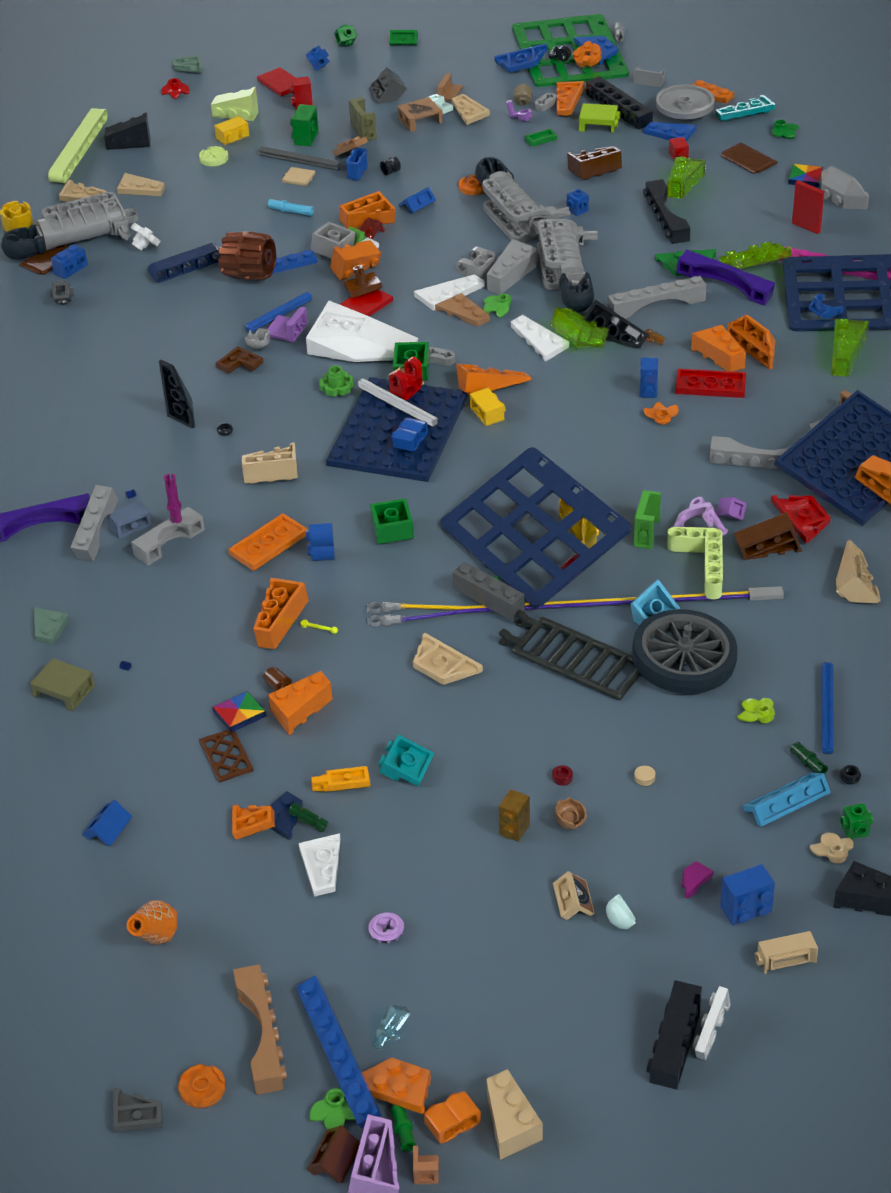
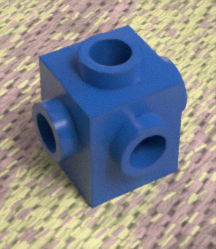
M320 46L313 48L306 54V57L316 71L325 67L330 62L327 58L329 54L325 48L322 50Z
M580 189L568 193L566 204L569 207V211L576 216L589 211V195Z

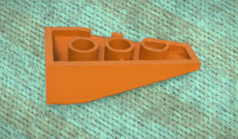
M456 364L459 388L466 392L467 395L485 388H489L492 391L531 380V376L525 372L503 370L501 372L492 367H488L485 370L478 368V365Z

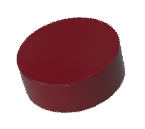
M565 765L557 766L552 771V780L560 786L568 785L573 780V771Z

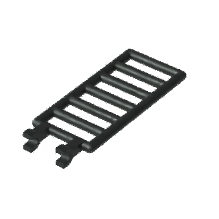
M519 610L515 614V617L519 618L515 625L529 628L526 634L520 639L504 628L499 632V636L502 637L499 640V644L513 647V654L616 700H621L641 676L636 668L618 691L609 688L610 683L628 662L634 664L632 655L545 617H540L536 620ZM543 625L552 629L532 653L523 650L525 645ZM559 633L569 636L549 661L539 657ZM576 640L586 644L566 668L557 665V662ZM593 647L603 651L583 676L573 672ZM610 655L620 658L601 683L591 680Z

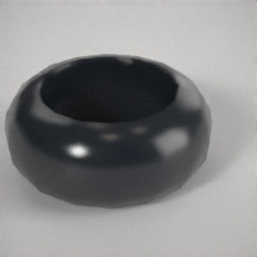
M222 423L217 427V432L221 436H228L233 432V427L231 424Z

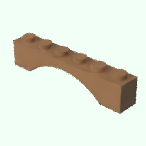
M260 964L233 969L238 1000L253 1012L262 1027L260 1045L250 1062L256 1095L284 1090L283 1080L287 1079L285 1065L280 1066L279 1062L283 1060L281 1046L276 1047V1042L280 1040L277 1027H272V1023L276 1022L274 1009H269L268 1007L269 1004H272L270 990L265 991V987L269 986L266 972L262 973Z

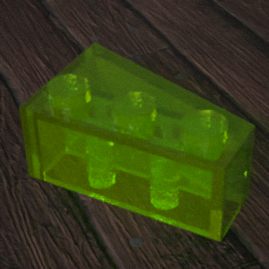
M675 157L668 179L667 197L683 198L692 189V186L696 185L698 180L705 176L706 160Z
M555 308L550 326L555 329L556 333L562 334L564 339L571 341L573 346L578 348L583 346L603 348L609 331L608 328L597 327V323L591 321V323L585 321V316L569 308Z

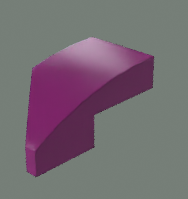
M698 861L685 868L681 880V887L685 889V898L688 899L698 893L700 885L712 879L714 871Z

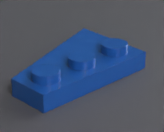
M650 122L644 128V134L666 140L684 137L687 141L697 130V125Z

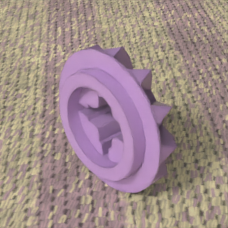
M394 913L378 914L369 923V933L372 939H377L379 943L387 941L389 944L391 940L397 941L398 937L403 935L404 922ZM390 924V929H388L386 932H383V929H385Z

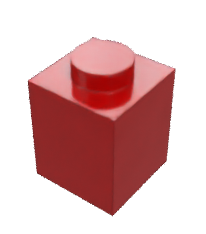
M684 137L669 139V154L674 161L685 160L689 157V145Z

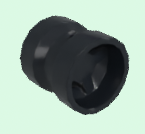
M393 156L389 160L381 161L380 168L384 175H389L392 171H399L401 164L399 159Z

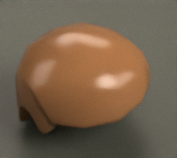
M571 797L562 801L560 799L554 810L555 821L560 827L568 830L581 827L587 817L583 804Z

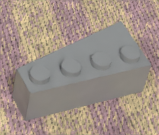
M512 239L487 273V290L500 295L539 265L538 249Z

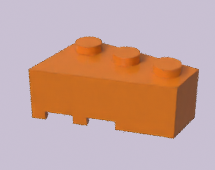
M380 191L340 205L339 220L347 229L349 227L358 228L395 223V207Z
M723 325L692 333V351L701 352L704 358H711L714 360V364L726 371L734 372L745 368L746 351Z
M319 671L268 694L270 712L286 732L291 735L294 732V728L300 723L303 725L307 721V717L312 713L316 714L332 700L331 682L322 671Z

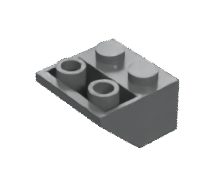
M386 67L371 84L369 90L377 103L398 100L407 88L399 75Z

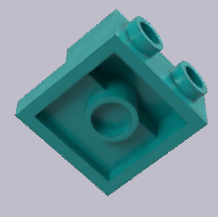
M398 734L395 741L390 740L385 749L388 752L387 756L383 754L378 763L381 767L379 773L395 781H398L400 777L419 786L435 753Z

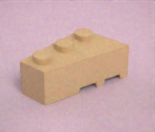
M295 442L289 443L290 447L282 449L279 446L274 447V451L264 453L262 450L243 455L244 483L255 484L263 481L274 482L276 480L298 478Z
M508 1069L487 1078V1098L500 1160L543 1140L542 1122Z

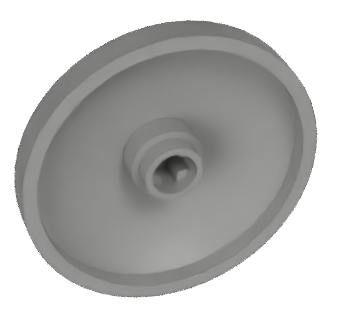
M688 84L667 87L656 96L657 109L662 114L676 119H695L705 116L713 110L715 102L714 95L709 90Z

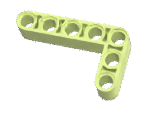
M701 527L669 528L667 531V549L673 552L704 553V594L709 599H719L722 596L723 585L722 531L717 528Z

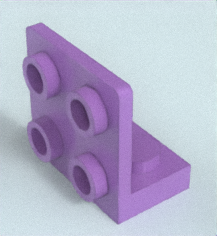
M300 307L293 314L292 318L278 315L267 328L270 330V337L294 342L308 325L306 308Z

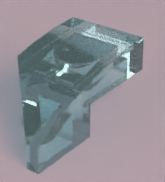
M390 1005L379 1024L374 1038L373 1046L376 1050L382 1049L384 1043L390 1039L394 1041L400 1039L396 1031L399 1030L411 1014L406 1007Z

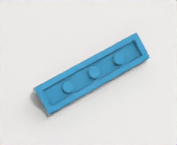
M809 773L742 805L744 812H753L757 826H764L830 794L831 791L824 773Z

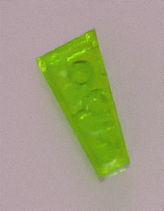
M835 319L831 375L849 376L855 360L863 348L864 341L867 339L869 321Z

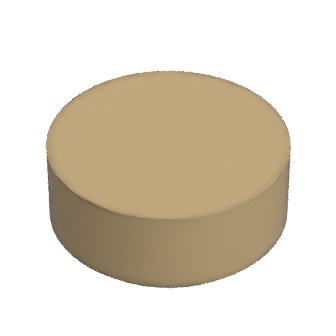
M650 766L638 767L634 773L635 782L642 786L653 784L655 781V770Z

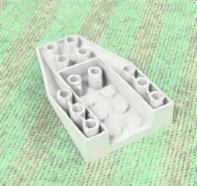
M332 301L327 302L306 337L307 354L349 362L392 361L394 358L395 342H418V338Z

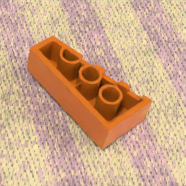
M277 578L270 579V587L266 590V598L261 605L262 610L259 612L253 628L258 647L277 648L309 601L305 583Z

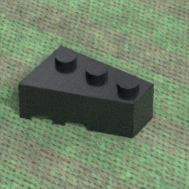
M147 112L139 117H132L126 122H119L106 127L104 133L106 150L150 147L151 137Z
M853 861L836 889L834 908L841 909V906L855 908V911L862 912V909L876 911L878 915L891 916V876Z

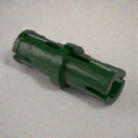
M800 742L794 743L791 746L790 752L802 761V765L808 766L814 773L826 774L828 766L821 762L813 751L807 750Z

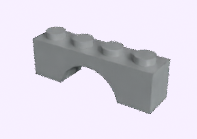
M95 485L70 547L77 559L93 562L100 547L99 533L102 522L108 514H113L118 502V497L111 487Z
M188 506L181 511L182 521L176 524L175 518V523H172L169 518L132 541L134 556L147 566L162 557L161 547L168 540L178 537L191 539L204 531L203 516Z

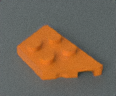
M390 1058L362 1072L374 1098L420 1114L424 1113V1102L428 1097V1086H430L431 1082L430 1070Z

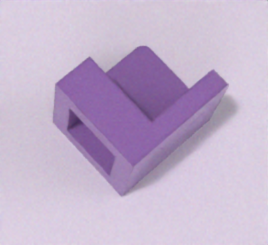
M734 497L720 498L716 515L718 517L728 516L737 521H742L747 503Z

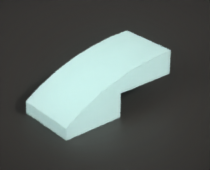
M435 94L429 97L442 109L443 114L453 111V105L446 103L444 96Z

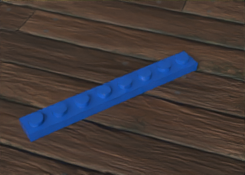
M314 975L296 988L359 1127L363 1129L368 1114L382 1117L320 980Z

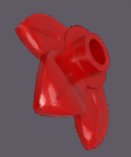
M172 78L162 87L161 93L162 95L169 94L172 98L177 99L181 93L189 94L190 90L179 79Z

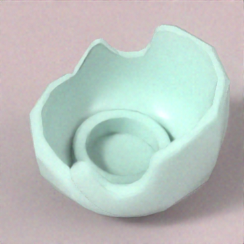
M617 894L608 902L606 914L610 923L619 929H629L636 924L633 913L620 894Z

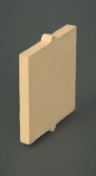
M291 167L285 173L282 182L307 186L315 175V171Z

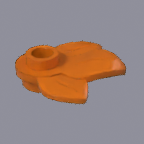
M657 402L653 408H644V414L661 425L669 423L671 418L676 416L679 411L677 405L666 408L660 402Z

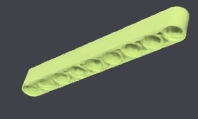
M90 109L50 168L48 173L50 182H67L106 123L108 117L106 109Z

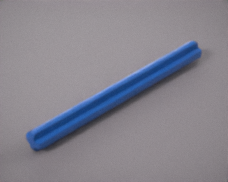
M824 662L822 664V752L824 754H832L834 749L833 664L831 662Z

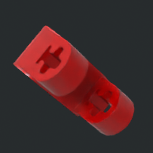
M410 357L404 363V373L400 370H395L389 376L390 393L407 401L418 392L423 383L421 362L416 357Z

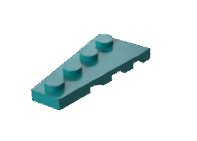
M761 95L757 100L755 98L749 99L748 103L739 102L737 106L730 105L715 110V116L721 121H728L731 118H742L746 115L754 116L761 112L768 113L771 110H775V103L765 95Z

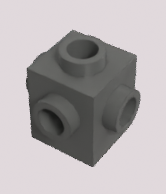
M59 280L56 283H52L50 296L58 304H68V301H72L74 289L65 280Z

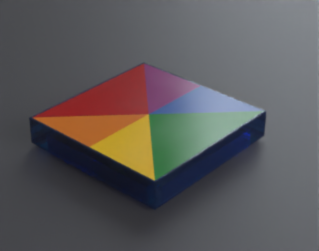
M793 164L788 184L795 185V182L799 180L813 187H819L823 167Z
M248 691L212 707L213 713L231 733L267 716L264 708Z

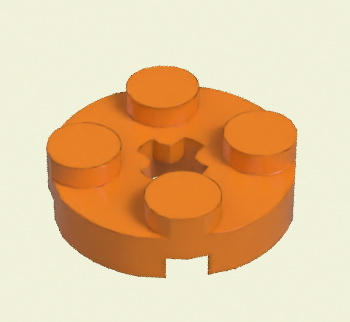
M591 41L585 42L584 45L573 52L575 63L579 67H585L584 65L594 66L602 58L600 46Z

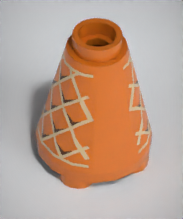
M152 900L145 903L128 919L127 930L133 936L151 945H161L170 942L177 930V910L164 901Z

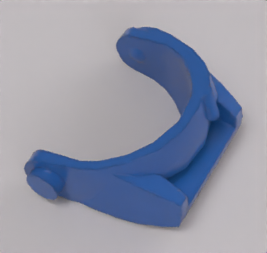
M822 293L816 295L809 305V310L823 319L832 318L842 314L844 311L842 306L832 307L821 303L824 299V294Z

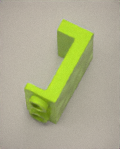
M583 103L579 117V131L585 132L587 124L610 125L611 133H614L615 128H618V120H620L618 105Z

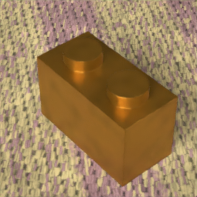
M510 789L499 805V835L519 842L530 825V796Z

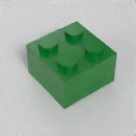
M300 104L297 110H295L294 116L290 120V125L293 128L291 137L294 139V145L312 146L319 132L317 106Z
M395 342L393 371L399 367L404 369V363L410 357H416L422 365V380L429 381V342Z
M406 498L370 504L371 522L377 544L414 538L413 520Z

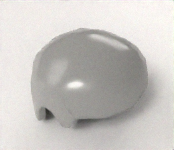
M258 328L255 334L249 332L245 337V343L252 349L267 347L270 343V330Z

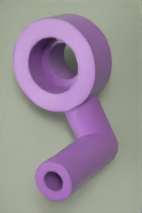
M512 100L506 102L511 118L529 121L533 116L531 109L515 112Z

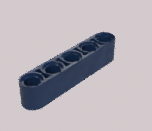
M209 243L154 262L148 266L147 271L156 282L160 283L218 263L221 254L219 253V247L215 243Z

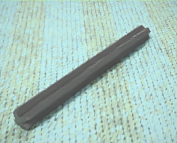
M262 146L258 149V154L262 156L334 170L340 168V162Z

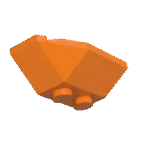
M744 315L728 323L727 331L740 346L768 369H773L776 340L770 331L749 315Z

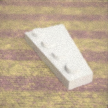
M474 274L414 291V297L434 311L435 304L460 293L466 296L485 287V281Z
M524 315L511 321V328L521 338H525L526 343L529 346L532 345L535 348V352L541 354L545 362L569 348V341Z

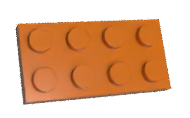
M282 513L230 547L228 552L230 556L255 571L304 538L308 529Z

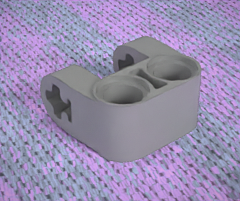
M476 246L469 252L471 260L462 258L456 263V269L460 274L465 276L475 274L479 278L484 279L495 263V253Z

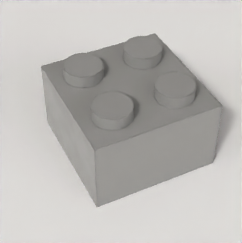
M328 221L312 234L311 251L332 259L334 247H339L340 249L345 248L344 246L348 244L354 246L355 232Z

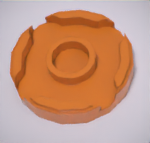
M469 175V178L465 176L459 180L458 188L463 194L480 195L485 193L476 175Z
M198 1064L187 1069L181 1075L180 1082L178 1083V1091L182 1101L194 1108H206L216 1104L224 1095L226 1088L222 1071L216 1066L211 1065L210 1067L205 1066V1064Z

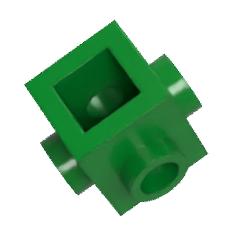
M342 25L334 32L338 46H350L357 38V32L353 29L352 25Z
M864 803L843 807L840 824L847 838L856 839L869 836L870 826L873 824V816L871 811L867 810Z

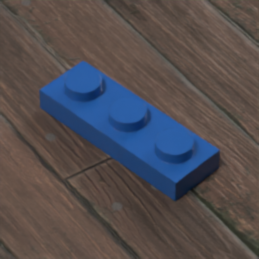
M305 250L280 258L276 257L273 274L318 263L317 256L314 251Z

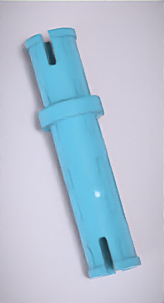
M269 199L268 201L269 209L280 210L284 213L286 211L311 217L314 213V210H312L314 207L289 203L286 200Z

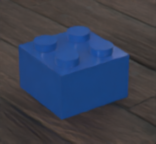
M763 864L722 878L720 907L732 926L772 912L775 882Z

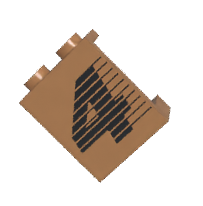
M429 97L398 106V119L410 132L416 130L415 120L431 115L439 124L442 123L443 111Z

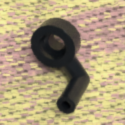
M555 46L550 52L549 58L567 61L571 56V50L567 46H560L559 48Z

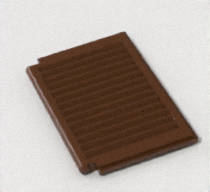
M741 142L723 151L721 157L753 174L760 173L778 163L776 160Z
M69 245L58 246L55 249L47 250L43 254L36 253L35 256L23 261L19 266L36 274L45 275L53 269L51 258L67 249Z

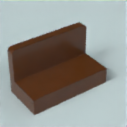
M341 1125L326 1130L307 1170L313 1175L326 1172L337 1183L342 1182L359 1149L360 1141Z

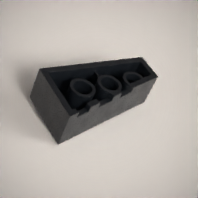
M674 980L670 999L665 1008V1017L660 1023L659 1039H655L652 1051L654 1057L653 1059L649 1058L646 1072L650 1073V1083L678 1090L700 1017L702 986Z

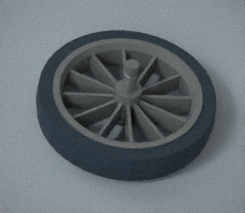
M673 609L656 613L639 625L632 643V657L638 672L653 685L675 693L697 694L716 689L731 677L737 662V642L729 628L718 619L694 610ZM678 631H683V637L680 636ZM666 632H671L674 638L666 634ZM691 632L700 634L693 640L691 639ZM707 638L711 640L709 642H703ZM665 659H667V660H666L665 662H663L662 664H660V663L658 662V661H660V660H665ZM676 662L680 664L679 671L670 667ZM696 664L705 670L699 671ZM683 665H689L692 672L682 671Z

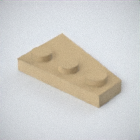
M124 173L117 187L118 194L162 196L165 190V183Z

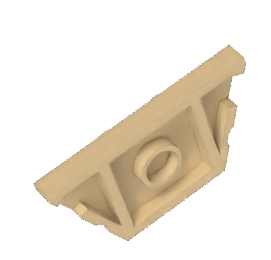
M427 633L423 634L421 645L418 646L417 655H415L413 660V668L442 685L483 671V665Z

